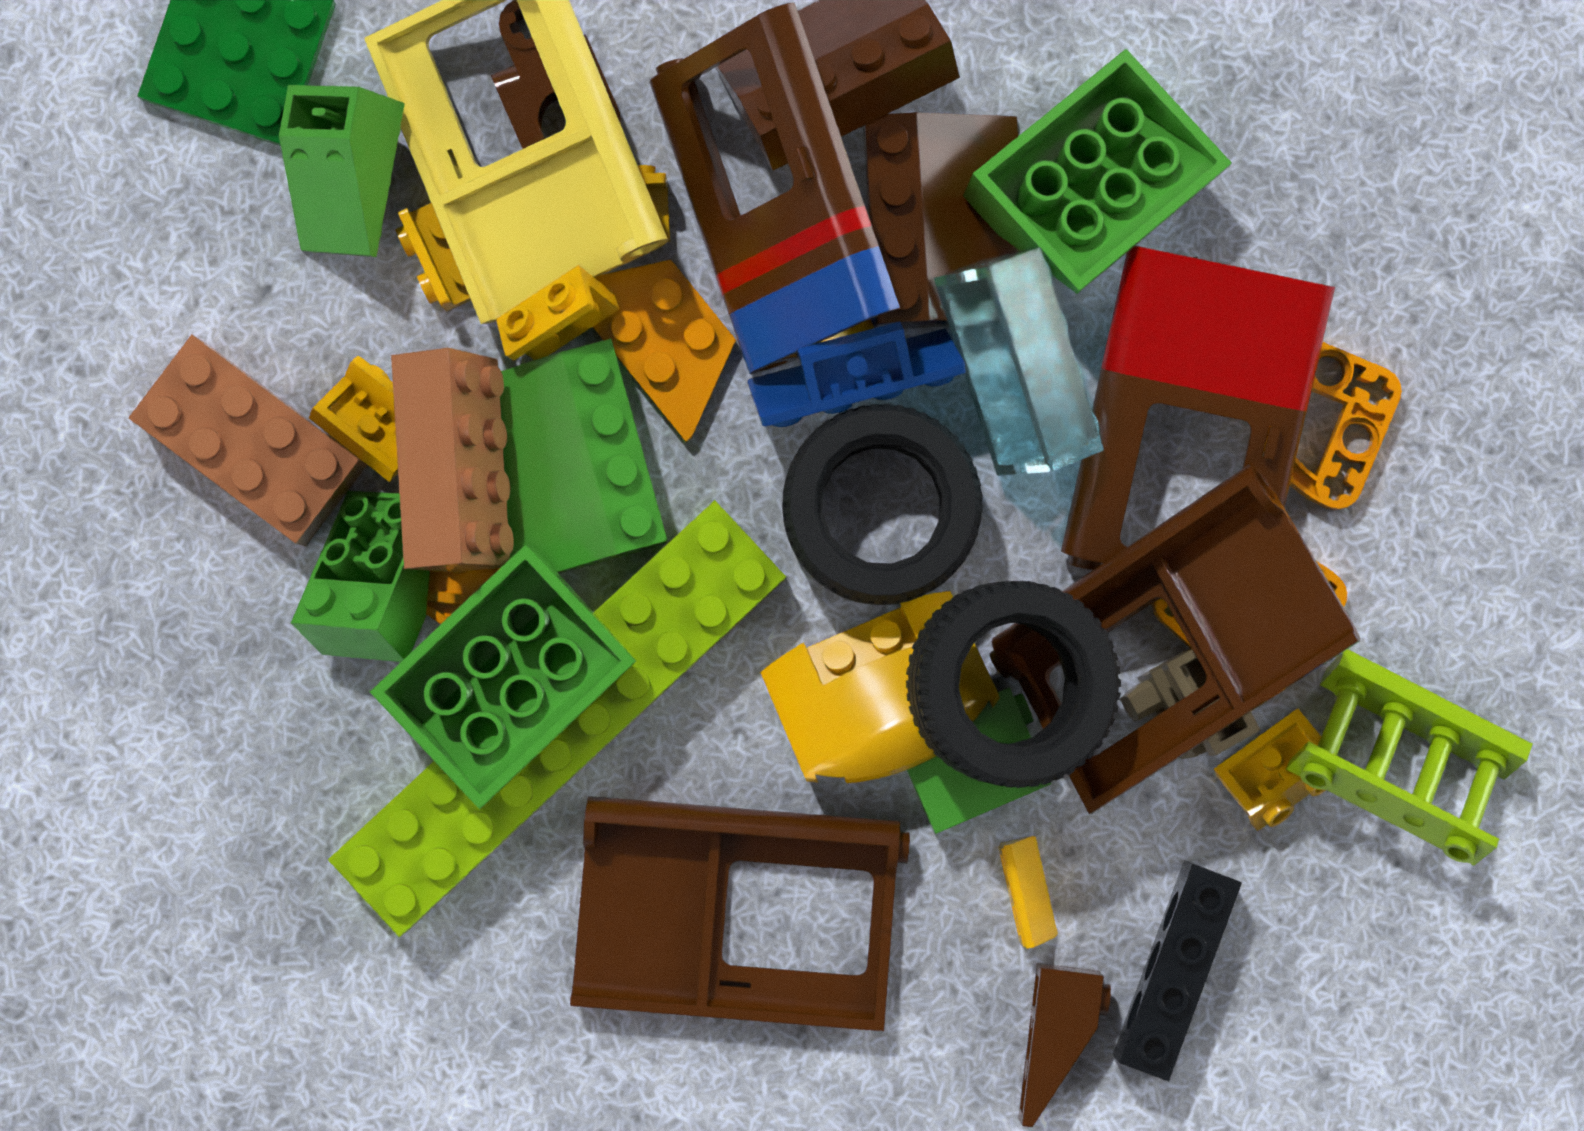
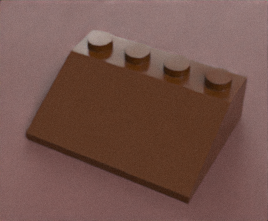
M818 0L798 10L841 137L960 78L952 42L926 0ZM746 49L715 68L772 171L788 164L752 56Z
M912 112L886 114L864 125L863 136L869 219L900 308L876 316V328L899 321L903 329L1030 321L1026 255L999 236L963 197L972 174L1018 137L1017 116Z

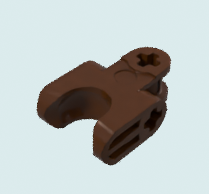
M513 0L504 7L500 14L499 29L514 65L492 74L491 78L521 147L524 149L545 139L541 127L542 118L546 108L558 99L533 38L525 39L522 32H519L520 25L518 22L523 20L524 16L518 2ZM585 34V40L622 127L620 111Z

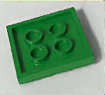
M170 0L137 97L143 101L281 146L279 132L288 85L309 84L336 3L334 0Z

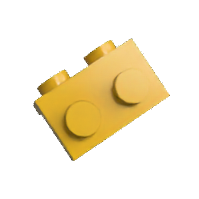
M356 356L350 362L345 376L312 408L309 419L388 482H391L398 474L393 382L381 368L369 364L360 356Z

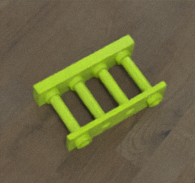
M1349 649L1338 655L1327 667L1320 682V686L1334 692L1337 698L1319 744L1317 746L1308 741L1292 757L1286 770L1300 776L1307 785L1316 789L1327 790L1442 849L1449 858L1475 866L1497 848L1500 840L1479 829L1497 776L1505 780L1528 759L1533 744ZM1357 705L1375 713L1383 720L1365 770L1337 756ZM1403 729L1427 740L1430 744L1412 794L1384 780ZM1450 752L1474 764L1477 768L1460 818L1432 805Z

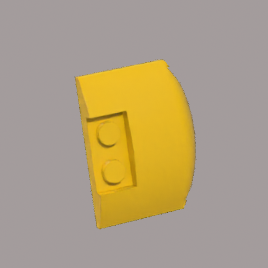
M951 591L926 594L911 601L900 603V608L807 648L803 642L760 672L807 782L818 783L816 775L836 778L845 777L846 783L879 779L913 768L936 756L933 753L934 750L929 749L924 738L918 733L920 729L914 725V717L909 710V706H911L910 701H907L908 688H906V680H908V675H906V671L910 663L908 662L909 655L914 651L912 646L917 641L920 630L925 628L924 624L932 617V614L937 609L940 610L942 608V604L951 600L953 597ZM975 643L962 664L959 684L965 713L972 722L978 717L988 701H990L993 708L1000 699Z

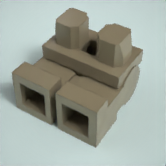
M1187 649L1137 677L1140 683L1120 698V701L1128 716L1134 722L1139 721L1155 711L1159 715L1202 687L1206 682L1207 675L1193 649ZM1218 698L1217 700L1213 701L1212 703H1210L1209 705H1207L1206 707H1204V708L1201 709L1200 711L1196 712L1195 714H1198L1199 712L1203 711L1204 709H1206L1207 707H1209L1210 705H1212V704L1215 703L1216 701L1220 700V698ZM1250 712L1180 758H1192L1208 752L1209 756L1218 755L1259 732L1261 729Z

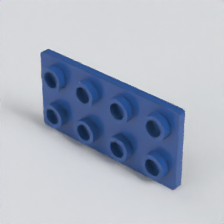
M899 321L798 348L800 366L754 377L747 380L762 426L787 427L798 423L802 417L822 411L828 414L840 413L851 408L853 403L871 398L877 400L892 399L901 395L905 389L923 384L931 387L947 384L954 379V376L966 373V367L946 328L905 338L904 329Z

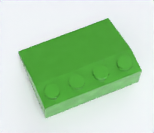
M1125 49L976 170L970 178L963 197L999 236L1078 294L1229 168L1232 162L1136 58Z
M612 339L561 351L501 371L504 380V389L500 396L501 419L507 430V443L503 449L504 470L510 481V496L506 501L507 518L514 537V546L510 553V558L527 544L534 547L551 567L560 574L662 546L667 542V536Z
M525 544L381 680L370 693L465 795L481 809L620 678L636 660L534 547Z

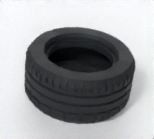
M871 404L870 406L863 405L855 409L845 410L844 413L835 415L832 419L825 421L823 425L817 427L800 446L791 462L785 479L782 500L783 522L786 535L794 554L804 569L819 584L840 597L870 605H892L919 598L945 583L963 564L975 544L983 512L981 483L977 475L976 466L974 467L973 459L967 453L964 444L958 441L959 438L951 433L950 429L945 425L940 424L939 420L931 418L924 412L920 413L916 411L917 409L906 408L898 404L896 406L891 404ZM869 449L896 450L917 460L932 477L939 496L938 523L929 542L914 556L895 563L866 562L847 553L830 535L823 515V492L833 471L850 456Z
M1001 581L982 584L965 590L963 593L952 597L950 601L942 604V608L940 610L937 609L924 624L925 628L920 630L917 636L918 639L912 646L914 651L909 655L908 662L910 663L906 671V675H908V680H906V688H908L907 701H910L911 705L909 710L914 717V725L920 729L918 733L924 738L926 745L929 749L934 750L933 753L938 758H941L946 765L978 781L1011 788L1039 786V784L1046 785L1053 780L1064 778L1065 774L1070 775L1077 767L1086 763L1085 760L1087 758L1091 759L1095 754L1094 751L1101 747L1103 738H1107L1110 732L1108 729L1115 721V718H1113L1114 713L1118 712L1117 700H1120L1121 695L1118 692L1119 687H1121V679L1118 678L1120 666H1117L1116 662L1118 657L1113 652L1114 645L1112 640L1108 639L1107 636L1109 634L1105 628L1101 627L1099 619L1092 616L1093 612L1085 608L1084 604L1078 599L1074 600L1072 595L1064 593L1056 587H1049V585L1031 581ZM1016 623L1026 625L1047 639L1059 655L1065 681L1062 703L1051 723L1032 738L1006 744L998 743L977 729L965 713L959 684L961 667L972 645L992 628Z

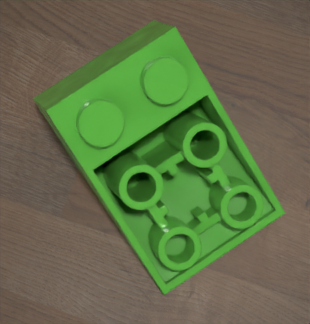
M288 85L279 140L301 251L377 257L405 103L356 86Z
M347 491L291 621V624L322 655L402 662L413 650L426 618L430 571L404 569L400 493Z

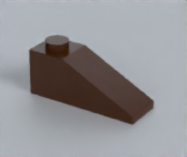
M1037 963L1018 1115L1022 1126H1034L1098 1029L1099 1015H1108L1111 986L1110 984H1103L1104 975L1099 970Z

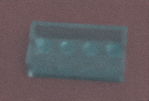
M1041 247L1015 252L1010 255L1006 254L983 259L935 277V284L955 346L965 362V378L996 475L1055 471L1103 451L1104 448L1099 435V422L1089 404L1083 384V371L1075 359L1068 336V323L1064 314L1060 311L1052 285V272L1048 263L1044 260Z

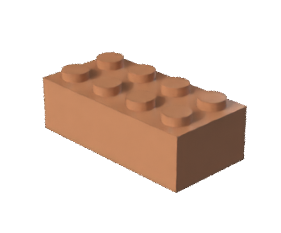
M192 334L128 417L295 544L307 546L367 466L366 463L206 342Z
M452 348L391 355L404 569L464 572L501 568L510 559V553L514 546V537L507 518L506 501L510 496V481L504 470L503 449L507 443V430L501 419L500 396L503 393L504 380L502 372L498 367V359Z

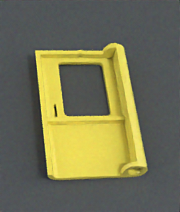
M441 0L364 38L387 96L405 103L401 121L402 133L481 324L496 322L498 317L577 265L581 266L595 278L644 256L668 242L664 228L569 0H516L566 119L564 129L485 167L478 166L430 51L429 41L435 34L506 0Z

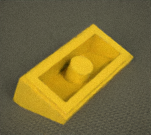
M1028 836L1001 842L998 850L1019 942L1026 949L1034 948L1058 935L1035 836Z

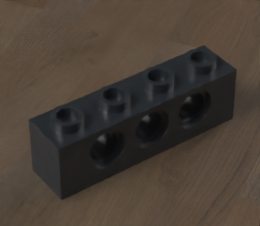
M1184 860L1112 1054L1120 1064L1169 1082L1242 882Z

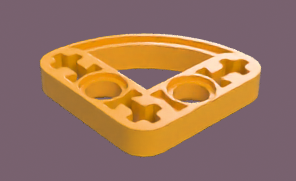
M1323 342L1319 359L1329 357L1336 360L1341 366L1342 375L1339 382L1333 386L1323 385L1315 377L1312 392L1341 403L1343 407L1315 474L1308 470L1296 457L1290 486L1315 504L1326 509L1338 510L1349 507L1360 496L1400 401L1402 389L1399 379L1390 370ZM1354 367L1362 371L1356 378L1358 381L1372 384L1378 378L1383 380L1382 389L1389 393L1388 399H1380L1372 405L1368 402L1370 393L1359 387L1351 389V396L1344 394L1343 390L1353 378ZM1349 425H1360L1368 432L1370 442L1363 453H1351L1343 445V432ZM1335 453L1344 461L1360 463L1361 467L1359 472L1353 467L1347 469L1343 484L1350 488L1348 495H1338L1335 500L1329 498L1330 488L1323 484L1325 478L1331 479L1336 477L1342 463L1332 462Z

